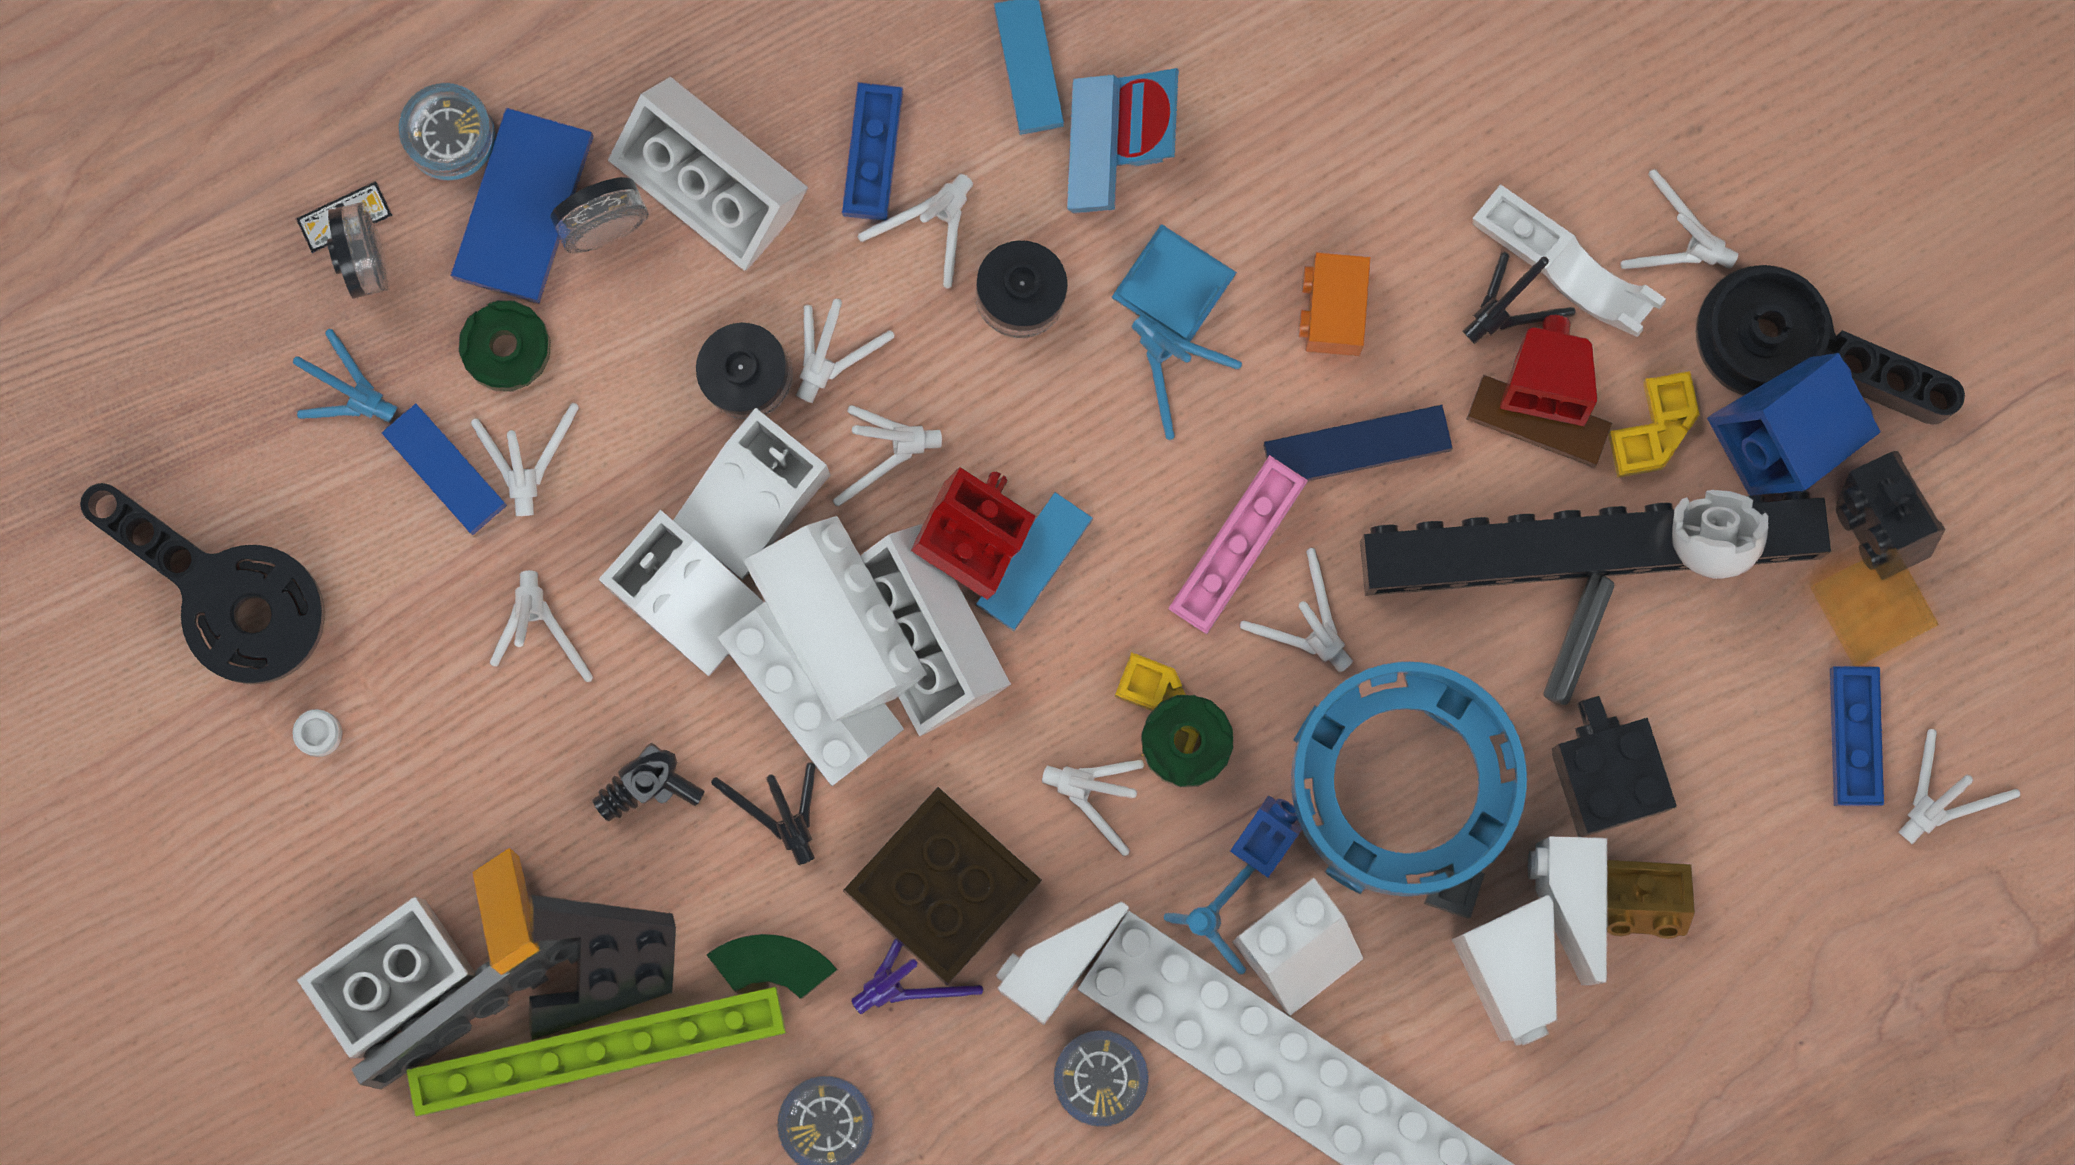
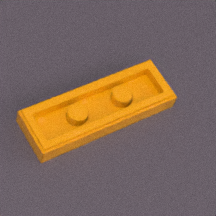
M510 847L472 872L490 964L500 975L505 974L540 950L538 942L532 941L530 928L531 907L520 857Z

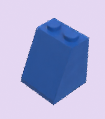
M1839 353L1810 357L1707 418L1749 496L1806 491L1881 432L1873 418L1870 406L1864 401L1852 378L1850 368L1842 360Z

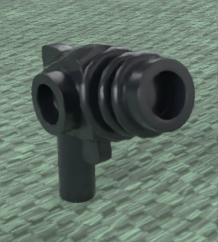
M650 743L637 758L624 765L618 771L620 778L613 776L612 784H607L606 790L600 789L599 795L593 799V804L604 819L611 821L615 817L620 818L622 811L628 812L629 806L636 809L638 801L645 804L652 798H655L658 802L665 803L673 794L696 806L703 797L704 790L675 773L678 762L674 753L668 750H661L655 744Z

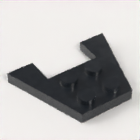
M531 895L530 928L533 942L578 938L576 991L529 996V1030L531 1040L673 993L676 925L672 913Z

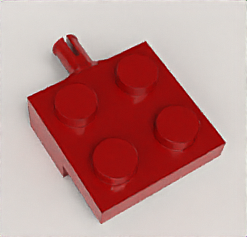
M959 467L943 483L910 551L988 600L996 593L1012 557L1021 550L1036 516L1001 494L1004 486L1007 484V478L1004 475L999 479L1001 473L991 472L987 482L984 483Z

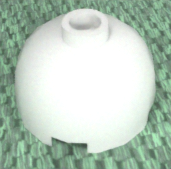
M1709 490L1706 491L1704 499L1689 502L1686 497L1674 509L1673 547L1682 563L1695 573L1714 579L1738 576L1748 571L1763 553L1767 540L1768 515L1766 513L1761 515L1753 509V500L1749 497L1731 491Z

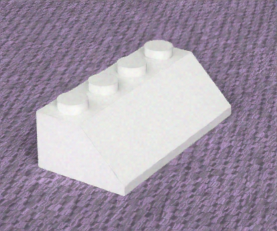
M672 77L641 93L608 159L615 167L633 179L636 184L744 271L750 268L791 220L808 189L805 184Z
M838 516L806 525L743 561L833 722L892 701L927 675Z
M923 524L888 534L860 556L927 674L898 696L919 736L976 708L1011 685L956 580L910 551Z
M766 601L717 637L831 786L904 730L885 703L833 722Z

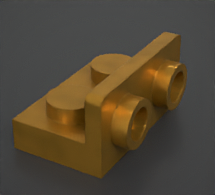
M1607 860V932L1614 936H1627L1632 933L1652 934L1663 939H1671L1688 934L1695 915L1691 864Z

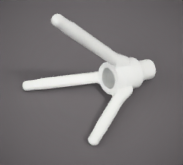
M1651 170L1649 172L1650 178L1678 211L1677 220L1693 236L1686 252L1623 260L1620 264L1621 268H1644L1677 263H1700L1701 261L1710 265L1718 263L1728 269L1732 268L1738 258V253L1725 247L1724 240L1712 235L1698 221L1657 170Z
M959 174L952 184L946 183L938 194H935L923 203L859 233V241L863 242L919 215H921L920 220L923 223L937 216L948 223L943 286L951 288L955 266L958 225L962 213L960 208L967 201L966 193L973 186L972 180L964 174Z
M836 298L832 302L816 354L813 308L811 305L804 306L805 354L804 368L800 374V378L803 381L796 396L812 403L819 388L824 389L828 379L833 380L844 369L892 340L895 336L894 333L887 331L834 363L826 359L825 356L842 301Z
M576 403L570 404L534 469H523L515 431L507 432L513 468L511 470L479 419L475 418L471 421V425L501 471L507 486H509V496L515 499L516 516L534 515L533 497L537 496V485L541 483L545 469L579 409Z
M849 406V414L881 427L854 425L852 432L866 437L893 440L894 455L834 498V505H842L893 467L910 459L912 454L924 453V449L941 448V431L924 430L922 426L909 427L856 406Z
M1309 548L1307 550L1309 568L1322 624L1307 602L1302 601L1299 603V609L1313 629V632L1306 639L1245 620L1241 621L1240 628L1301 648L1313 655L1317 653L1324 662L1329 660L1340 673L1348 668L1353 660L1344 651L1345 643L1337 635L1316 551L1314 548Z
M531 570L522 571L520 573V587L515 590V604L509 621L495 648L490 664L492 666L499 665L515 630L514 644L516 647H522L526 637L528 622L544 620L586 682L592 681L593 676L553 617L547 602L543 601V589L538 587V573Z
M1929 729L1924 745L1918 789L1913 801L1915 807L1908 814L1911 819L1898 832L1913 844L1924 831L1929 834L1936 826H1940L1952 819L2019 798L2020 791L2014 789L1945 811L1944 808L1973 782V778L1970 775L1964 776L1936 802L1928 796L1937 735L1936 730Z
M1143 760L1095 768H1079V770L1065 766L1063 770L1047 766L1043 773L1042 783L1057 787L1058 793L1069 796V799L1087 815L1123 856L1129 854V848L1087 800L1091 790L1121 797L1135 798L1137 795L1135 789L1095 781L1094 779L1142 769L1144 767Z

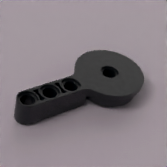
M1756 265L1730 273L1710 290L1697 316L1696 342L1705 366L1723 386L1742 396L1810 357L1839 353L1843 361L1845 355H1852L1860 360L1862 373H1851L1862 397L1923 423L1931 425L1940 424L1959 411L1964 404V388L1952 376L1843 330L1836 335L1829 308L1819 291L1807 279L1785 268ZM1767 319L1772 321L1777 327L1778 336L1769 337L1763 334L1759 328L1758 320ZM1887 373H1895L1903 379L1904 391H1896L1890 387L1887 382ZM1930 391H1938L1944 395L1947 401L1946 409H1938L1932 404Z

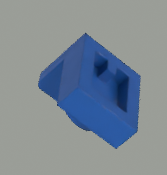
M1267 796L1230 852L1269 878L1302 830L1294 806L1286 800H1275L1271 796Z

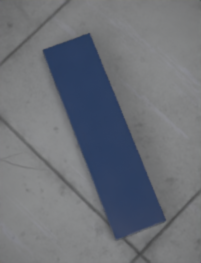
M1443 405L1270 440L1263 444L1266 459L1270 455L1308 481L1446 453L1453 449Z

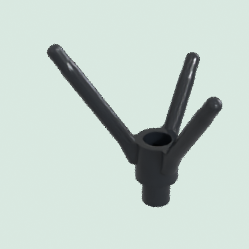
M1507 252L1501 253L1487 295L1480 306L1481 309L1473 315L1475 320L1463 330V333L1473 344L1478 342L1487 333L1490 335L1494 334L1499 328L1505 330L1518 325L1542 322L1550 315L1569 317L1576 314L1574 307L1510 316L1505 310L1549 263L1547 257H1541L1497 301L1496 297L1509 260Z
M814 763L806 765L799 813L793 816L774 775L767 776L766 781L783 819L779 822H776L719 778L715 777L712 779L711 784L770 829L779 840L782 839L786 850H792L797 865H802L815 859L808 843L812 840L808 828L810 827V806L814 784Z

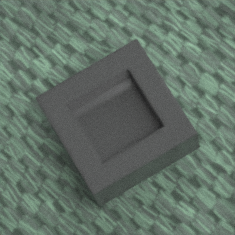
M1452 865L1436 870L1433 874L1445 872L1448 877L1454 875ZM1479 872L1452 888L1426 895L1424 904L1467 919L1471 918L1485 873Z

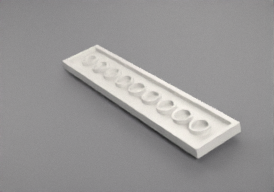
M1128 911L1077 989L1341 1165H1514L1130 911Z

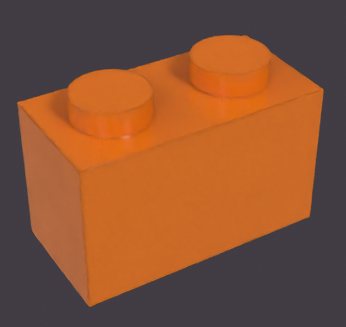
M1316 252L1312 266H1304L1302 293L1310 294L1309 310H1301L1298 337L1306 338L1305 352L1360 356L1364 347L1371 257Z

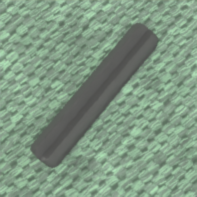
M1590 575L1587 579L1543 692L1544 697L1553 703L1567 705L1571 700L1615 586L1614 582L1606 576Z

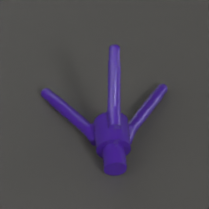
M894 939L884 961L875 972L874 978L863 985L864 990L853 997L851 1001L855 1009L860 1014H863L873 1006L880 1008L889 1001L894 1003L910 999L980 995L983 993V987L976 985L903 989L899 981L915 969L918 962L915 959H911L892 973L891 968L902 948V945Z

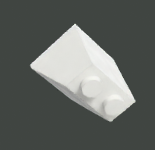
M1315 878L1232 941L1289 1016L1363 960V956L1343 914Z
M1547 895L1452 939L1500 1042L1514 1040L1516 1046L1528 1044L1549 1034L1545 1025L1557 1020L1554 906L1550 895Z

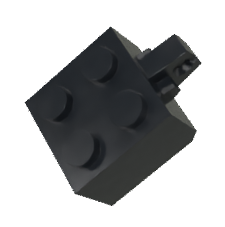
M1899 451L1889 452L1851 470L1836 502L1838 505L1836 506V513L1840 523L1847 531L1852 530L1861 544L1859 545V552L1863 562L1870 570L1875 569L1881 580L1930 558L1946 530L1943 524L1938 521L1903 463V458Z
M1600 696L1580 701L1578 708L1584 726L1575 728L1577 739L1560 743L1552 748L1555 767L1578 837L1588 836L1676 808L1677 805L1648 717L1620 725L1617 716L1607 718Z

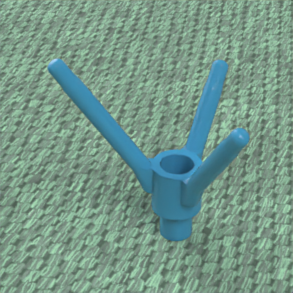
M1142 315L1133 322L1132 328L1141 337L1140 343L1148 350L1146 355L1152 369L1165 437L1168 440H1172L1175 435L1161 363L1171 355L1188 363L1192 358L1189 353L1234 369H1240L1242 362L1185 341L1168 333L1160 324H1153L1145 315Z
M328 329L325 335L357 383L355 388L301 357H294V365L350 397L347 405L299 410L297 412L299 419L334 416L359 417L362 414L370 419L374 415L388 423L391 422L398 407L383 400V394L374 390V387L364 377L332 329Z
M1249 864L1241 870L1207 907L1196 908L1190 914L1166 913L1163 917L1166 922L1189 925L1190 930L1194 934L1206 936L1238 974H1244L1246 968L1218 932L1221 925L1219 911L1255 871Z

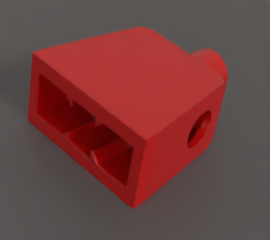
M1550 315L1543 320V329L1532 327L1527 330L1516 354L1500 402V409L1585 426L1597 403L1593 347L1587 338L1570 335L1571 322L1568 318L1561 315Z

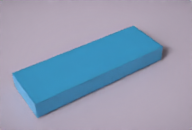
M1010 0L994 3L1019 134L1024 135L1064 127L1039 0Z
M1115 75L1073 79L1067 210L1072 213L1115 210L1120 79Z
M1055 492L1033 522L1021 550L1012 557L996 593L988 600L981 596L976 603L977 607L1012 631H1015L1088 528L1093 518Z

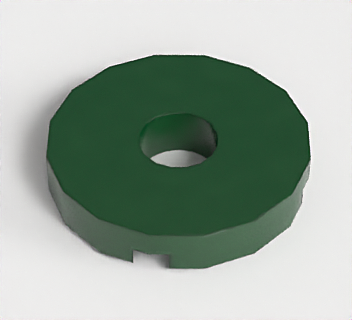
M497 300L486 304L487 306L481 308L478 312L475 311L467 318L459 335V354L465 369L479 384L494 391H514L530 385L543 373L550 358L551 340L544 322L530 307L516 301ZM502 335H511L517 341L514 352L506 357L495 355L493 352L495 340Z
M1176 695L1159 703L1148 715L1141 733L1142 754L1149 769L1163 782L1180 788L1199 787L1214 780L1227 766L1233 750V728L1225 712L1213 701L1195 695ZM1190 728L1198 733L1201 744L1197 751L1185 754L1175 747L1174 736L1179 730Z

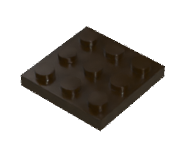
M937 787L845 887L843 892L948 986L1036 889L1042 879L945 792Z

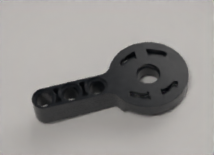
M94 484L83 493L80 507L87 520L160 572L180 589L182 594L181 625L185 640L194 656L208 670L237 683L265 684L292 674L311 657L323 632L325 609L318 584L311 573L299 561L285 552L263 545H241L215 554L205 553L125 493L110 484ZM106 495H113L117 502L116 510L107 518H99L96 513L97 502ZM150 522L154 528L152 540L145 545H136L133 540L135 528L141 523ZM187 549L191 554L189 568L184 572L174 573L170 567L172 555L178 550ZM250 559V560H253V561L268 562V563L274 564L275 567L270 566V565H267V564H262V563H253V562H251V561H243V562H241V563L239 564V567H240L241 570H238V569H237V563L240 562L241 560ZM289 592H291L295 597L302 615H299L297 606ZM252 598H261L271 608V620L268 626L260 632H246L238 623V610L245 601ZM199 613H205V615H200L198 617V625L202 629L207 642L212 647L211 650L205 643L201 631L197 627L196 618ZM242 655L253 658H266L267 660L247 659L244 658ZM229 662H232V663H234V664H237V665H240V666H243V667L231 665V664H229Z

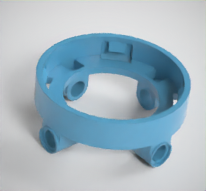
M1395 662L1362 671L1337 686L1325 697L1318 707L1314 705L1293 739L1297 745L1292 761L1291 792L1299 824L1313 849L1329 865L1325 873L1359 894L1366 888L1387 895L1422 896L1452 888L1478 874L1496 860L1511 839L1523 812L1527 788V770L1524 751L1513 723L1504 709L1484 688L1464 675L1442 666L1421 662ZM1397 673L1404 674L1407 687L1384 689L1361 698L1359 691L1361 683L1370 680L1371 686L1375 687L1397 682ZM1405 709L1421 711L1444 727L1458 732L1468 745L1476 764L1478 793L1470 817L1453 838L1443 845L1428 851L1398 853L1382 849L1368 842L1347 822L1336 798L1334 772L1336 761L1344 742L1360 724L1373 716L1387 711ZM1504 734L1507 742L1500 744L1506 770L1515 768V779L1505 783H1501L1498 758L1489 738ZM1312 779L1314 802L1323 823L1321 826H1316L1312 817L1316 812L1312 803L1310 789L1305 788L1304 780ZM1452 865L1454 875L1448 877L1443 872L1433 876L1421 877L1419 884L1407 883L1406 875L1430 873Z

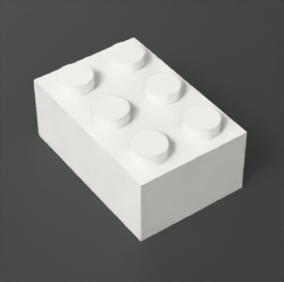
M414 897L297 979V981L349 1058L362 1059L365 1052L371 1047L386 1042L400 1032L401 1026L406 1021L417 1015L425 1014L438 1005V999L445 992L455 987L464 986L476 976L475 971L427 901Z

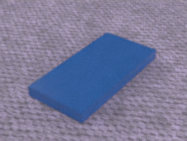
M505 109L451 273V277L454 280L534 303H540L562 234L556 231L550 216L556 206L576 193L594 137L592 132L513 109Z

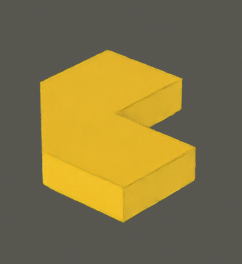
M1690 371L1644 380L1643 386L1652 424L1613 430L1608 434L1617 478L1659 471L1666 466L1700 415Z
M1131 652L1115 693V697L1153 711L1159 703L1173 696L1186 695L1174 668ZM1190 728L1179 730L1174 736L1175 747L1182 753L1191 754L1197 741L1198 733Z

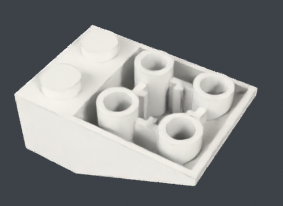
M755 408L726 442L673 521L743 580L749 573L743 561L770 546L779 538L830 477V472L823 461Z
M661 510L599 578V581L612 594L707 676H710L729 655L717 637L764 603L699 542Z

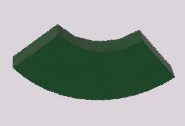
M759 934L740 937L726 942L706 954L735 992L754 983L772 982L787 987L796 996L803 999L838 971L830 960L811 946L779 935Z

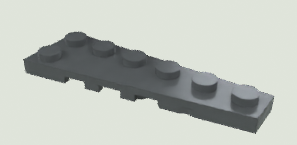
M578 938L538 942L540 949L538 952L503 975H500L491 967L490 961L484 963L476 970V977L464 986L448 990L440 996L437 1006L425 1015H417L406 1021L400 1028L401 1032L390 1041L379 1043L367 1050L363 1056L364 1060L351 1069L359 1084L382 1090L407 1073L406 1070L417 1067L444 1047L470 1032L472 1029L470 1021L475 1017L485 1018L492 1014L496 1015L510 1006L508 996L513 992L529 987L534 990L549 979L546 975L548 969L567 959L571 964L577 962Z

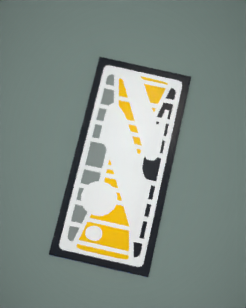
M375 181L296 218L313 253L328 246L327 239L332 238L328 210L344 207L354 233L392 216Z

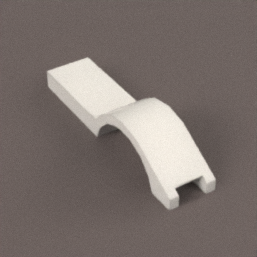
M1501 184L1473 217V225L1531 266L1537 263L1541 257H1547L1549 263L1541 273L1546 275L1549 281L1566 298L1596 319L1638 337L1643 331L1641 322L1654 307L1661 309L1666 302V298L1647 285L1638 286L1630 284L1604 269L1582 248L1575 235Z

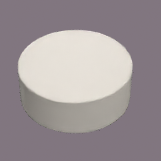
M314 709L303 713L293 726V740L296 746L310 756L323 757L331 754L339 746L342 739V728L339 721L332 714L324 710Z

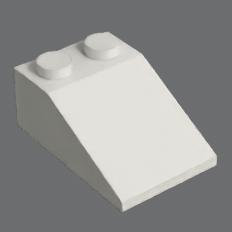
M1548 837L1536 843L1535 851H1529L1528 877L1529 879H1536L1535 890L1539 899L1550 895L1553 901L1554 929L1581 985L1605 983L1607 967V838Z
M1120 902L1027 949L1021 958L1012 953L996 975L1002 981L998 991L1041 1024L1045 1025L1124 918L1129 907Z

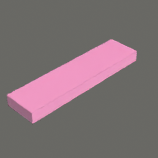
M1269 455L1168 609L1197 629L1208 634L1308 480Z

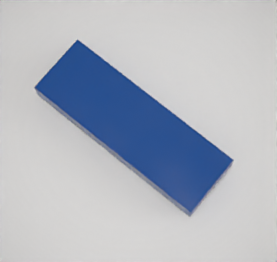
M858 83L842 215L844 217L881 221L888 219L903 97L902 87Z
M416 403L382 432L383 436L470 534L474 535L507 506Z
M1833 666L1830 668L1834 806H1883L1880 667Z

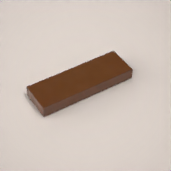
M1486 375L1482 376L1466 420L1593 468L1596 467L1612 426L1611 422L1590 415L1585 426H1579L1500 409V402L1507 383Z

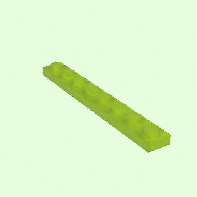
M772 987L412 1068L406 1071L416 1117L786 1034V1028L777 987Z

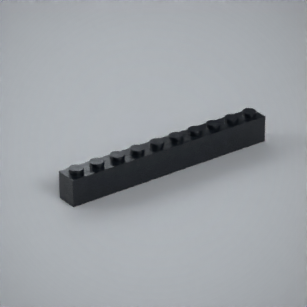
M1793 492L1782 495V501L1764 502V496L1762 495L1747 496L1753 500V509L1761 515L1764 513L1768 515L1766 544L1762 555L1754 565L1820 560L1831 552L1825 497L1810 498L1809 492ZM1672 503L1646 505L1645 512L1627 513V507L1625 506L1607 507L1600 509L1597 516L1581 517L1580 510H1565L1553 513L1554 519L1536 520L1535 514H1517L1507 517L1508 523L1490 524L1487 517H1477L1462 520V526L1447 528H1444L1443 521H1428L1416 524V530L1398 531V525H1379L1371 527V534H1364L1360 541L1365 596L1588 578L1590 575H1603L1607 577L1691 569L1682 563L1673 547L1674 509Z

